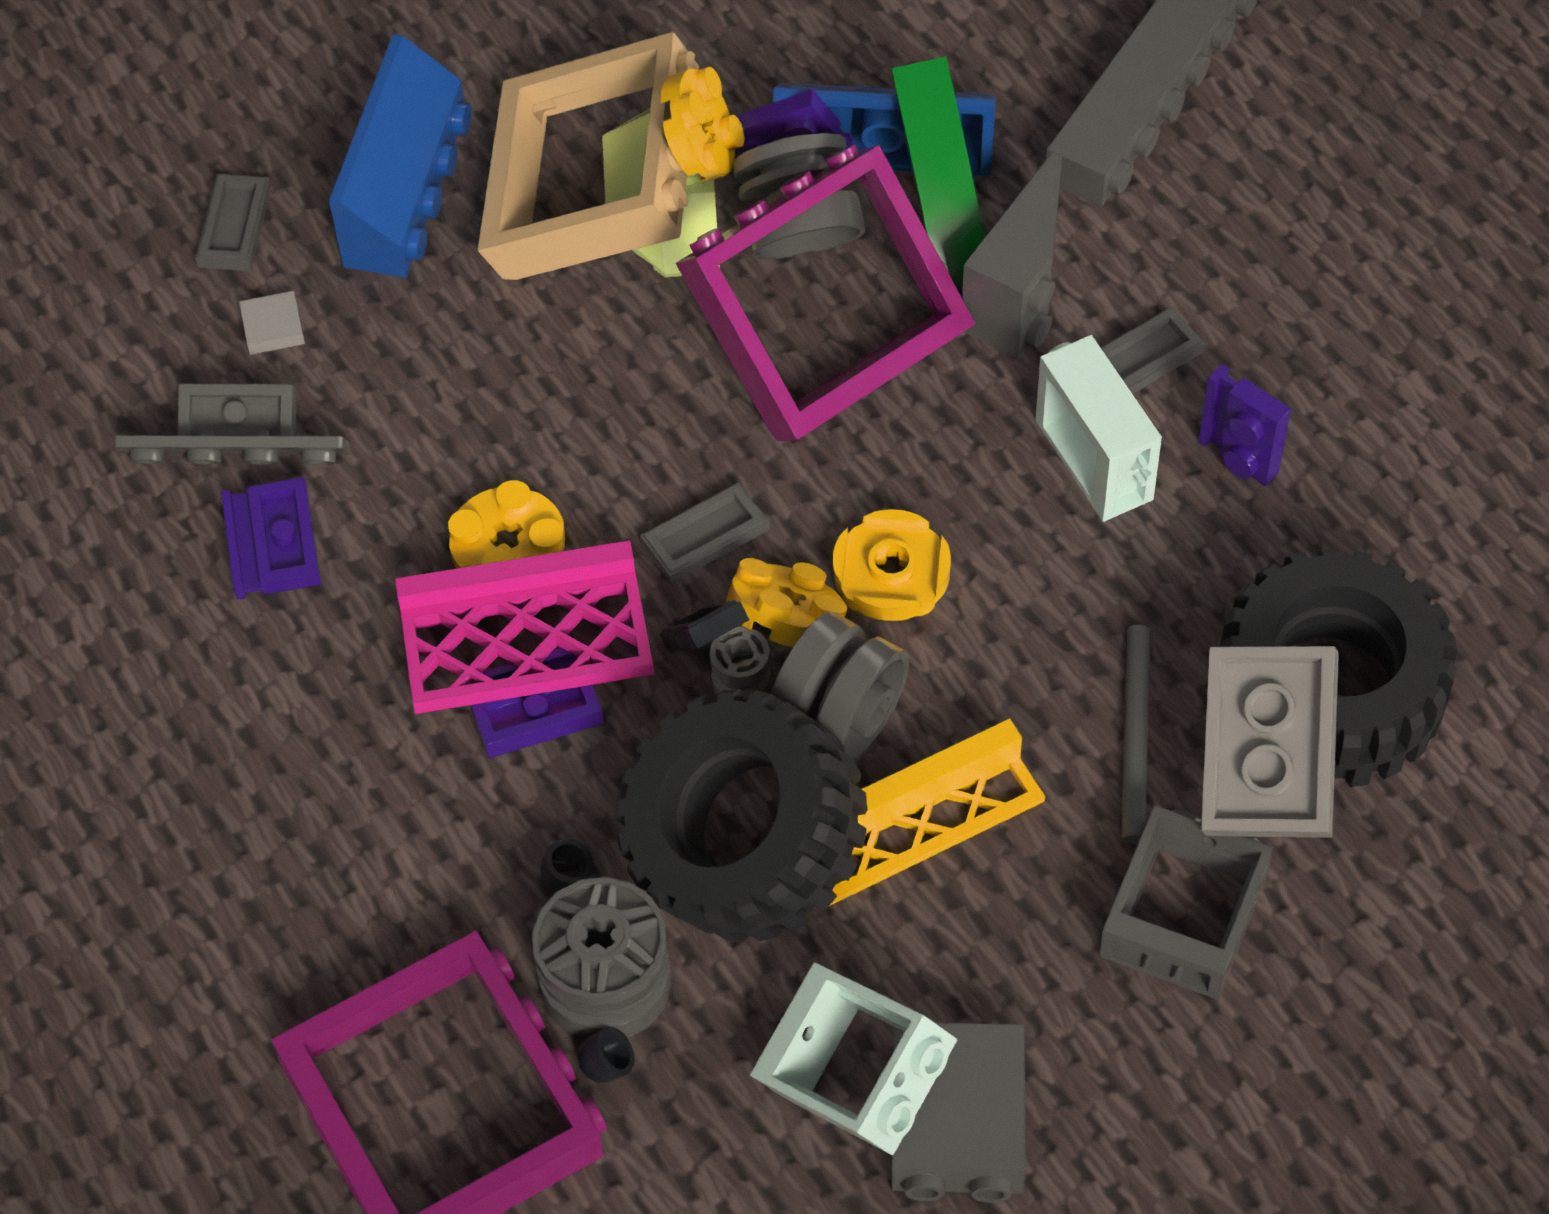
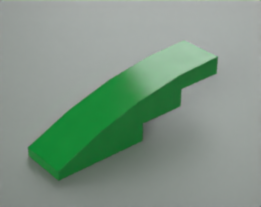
M945 56L891 69L923 227L958 292L963 291L964 264L984 240L985 236L962 125Z

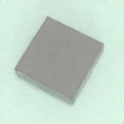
M294 291L239 301L250 355L305 344Z

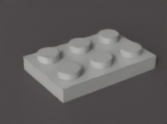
M1335 646L1209 648L1201 831L1206 836L1332 838L1339 656Z

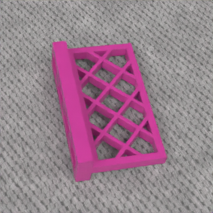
M630 540L395 579L415 714L654 675ZM627 595L628 603L615 618L594 608L600 599ZM561 606L570 611L555 628L535 618L537 613L544 608ZM502 615L511 620L496 638L476 627L483 618ZM583 618L604 629L589 646L568 636ZM631 620H632L633 628L627 626V624H628ZM444 625L452 630L437 647L421 640L416 634V629ZM524 628L544 638L530 656L509 646ZM616 636L634 645L638 650L637 657L612 660L601 653ZM464 638L485 648L470 666L449 655ZM557 646L578 657L569 668L553 670L542 663ZM419 655L426 658L422 663H420ZM498 656L519 667L509 678L493 680L482 673ZM438 666L459 676L449 688L424 692L423 682Z

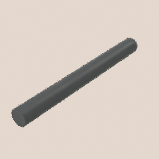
M1132 625L1127 629L1121 843L1139 844L1146 827L1151 630L1145 625Z

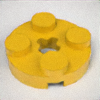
M706 67L699 70L690 68L669 75L661 88L660 104L670 101L672 118L664 120L662 123L666 140L676 162L688 176L699 173L701 175L699 182H707L726 176L733 167L735 149L744 145V131L739 119L735 115L729 114L722 96L721 81L717 72L712 67Z
M517 480L506 481L498 488L489 489L475 495L463 504L448 521L449 547L456 569L562 552L565 548L564 522L559 510L548 498L538 492L531 491L528 485ZM503 530L508 532L518 531V545L510 548L509 545L503 543L496 547L493 544L498 540L497 533Z
M892 509L872 512L863 516V523L855 526L849 533L847 527L836 541L833 551V578L835 586L848 608L860 612L867 617L883 621H901L928 614L935 607L936 602L944 595L949 584L951 555L948 543L943 536L940 539L937 533L929 529V521L915 513ZM887 557L899 558V566L906 568L898 573H886L876 565H885Z
M745 558L739 563L726 597V602L732 600L741 602L750 619L743 623L742 626L751 631L755 621L764 627L772 629L768 640L794 647L806 629L822 614L833 611L845 618L847 613V606L840 595L825 584L826 573L817 566L804 562L796 563L793 565V568L781 565L767 564L754 558Z

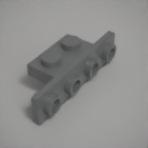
M179 384L178 436H114V448L124 454H130V462L135 464H164L165 454H187V463L215 465L222 463V454H244V463L274 465L279 463V454H301V463L332 465L336 463V454H351V443L342 436H295L296 387L293 384Z

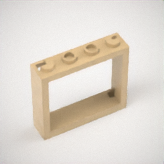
M674 32L503 81L478 244V252L502 279L518 280L680 238L683 207L687 206L685 192L687 174L676 162L666 140L662 121L671 119L672 116L670 101L660 104V93L663 82L669 75L690 68L699 70V65L695 61V54L692 51H687ZM653 87L640 195L532 223L547 117Z

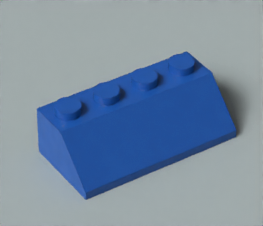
M392 34L329 199L343 267L407 278L412 261H421L425 254L427 245L425 225L428 218L436 219L439 215L442 204V188L440 184L443 176L451 177L454 173L457 161L455 142L458 135H467L471 124L472 108L470 104L464 101L461 80L403 35Z
M779 83L774 87L773 102L813 88L825 105L829 107L841 122L840 129L844 133L849 132L853 136L852 144L855 143L858 150L879 145L893 171L912 172L895 89L865 86L814 85L810 83ZM954 92L972 175L991 176L996 94Z

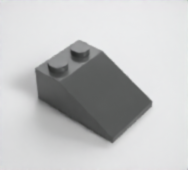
M1054 152L1051 153L965 262L963 269L962 299L976 323L966 330L965 333L1018 360L1030 344L1035 347L1042 344L1052 325V317L1048 315L1049 302L1055 290V282L1051 280L1062 156Z

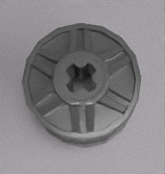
M829 133L797 135L781 138L744 152L735 158L732 164L735 179L746 182L739 187V199L751 204L764 199L767 206L784 196L780 187L789 180L807 171H810L812 177H815L829 167L825 159L831 154L847 148L846 138L840 134ZM838 190L750 245L752 256L758 259H781L813 250L817 252L832 249L857 239L866 230L859 195L853 191Z
M609 877L579 880L557 891L540 910L532 931L534 960L539 977L542 1001L554 1022L573 1036L587 1039L590 1035L605 1027L617 1028L627 1038L647 1029L665 1009L672 988L665 920L653 898L630 882Z

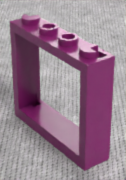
M855 143L842 151L831 154L825 159L829 167L815 177H812L810 171H807L789 180L780 187L784 195L783 197L768 206L765 200L762 199L742 209L734 215L738 223L736 226L721 234L718 228H715L697 237L698 240L689 245L693 252L675 263L767 428L777 441H794L802 438L976 324L879 145L858 150ZM859 178L933 314L794 402L718 265Z
M477 930L271 1039L283 1071L363 1214H399L312 1059L472 973H475L569 1130L417 1214H501L604 1156L600 1133L607 1130L600 1111L589 1096L581 1101L579 1100L570 1085V1082L576 1080V1077L566 1055L558 1045L550 1050L548 1049L539 1034L540 1031L545 1029V1026L536 1006L528 995L521 999L517 998L509 985V982L515 980V977L506 957L498 946L488 950Z

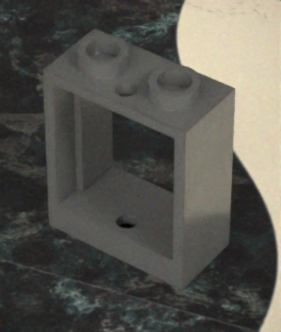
M1154 805L1103 928L1099 957L1219 1000L1268 875L1274 847L1261 843L1256 837L1206 836L1201 831L1202 821L1194 814L1178 809L1169 811ZM1159 851L1245 881L1219 948L1133 917Z

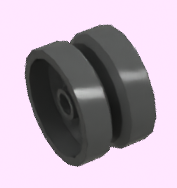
M831 611L822 614L815 620L794 645L778 674L771 694L784 703H790L833 733L845 745L844 753L857 763L889 721L896 708L908 676L910 656L902 648L879 636L864 642V633L859 625Z

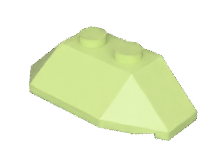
M650 108L602 135L605 204L640 195ZM699 173L691 176L687 175L685 189L687 206L683 207L680 238L632 250L653 265V269L664 277L682 276L675 263L693 252L689 245L698 240L697 237L717 228L714 180L699 182L701 177Z

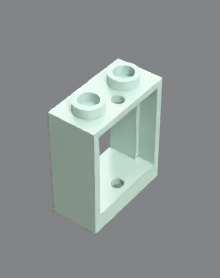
M1090 335L1073 343L1059 344L1047 354L1040 356L1035 421L1101 520L1104 522L1154 500L1162 436L1093 336Z
M814 962L750 1076L791 1102L893 1156L902 1138L911 1129L915 1115L935 1079L945 1068L948 1056L957 1039L924 1015ZM859 1009L905 1033L859 1115H856L812 1092ZM808 1027L806 1034L803 1036L804 1030Z

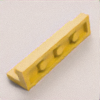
M1011 719L1003 721L862 789L866 792L868 811L865 815H858V823L867 828L865 838L869 837L867 846L862 848L854 847L852 854L863 857L858 873L851 877L849 881L844 880L834 886L832 891L837 895V898L830 905L1045 802V795L1020 759L1022 736ZM1009 769L1025 792V794L1006 803L982 797L986 781ZM977 785L974 794L963 792ZM946 799L971 805L966 822L954 828L929 823L933 806ZM978 807L989 810L975 817ZM923 811L921 820L910 818ZM892 825L917 831L912 848L900 854L875 849V845L880 831ZM925 833L935 836L922 843ZM871 859L882 862L868 869Z

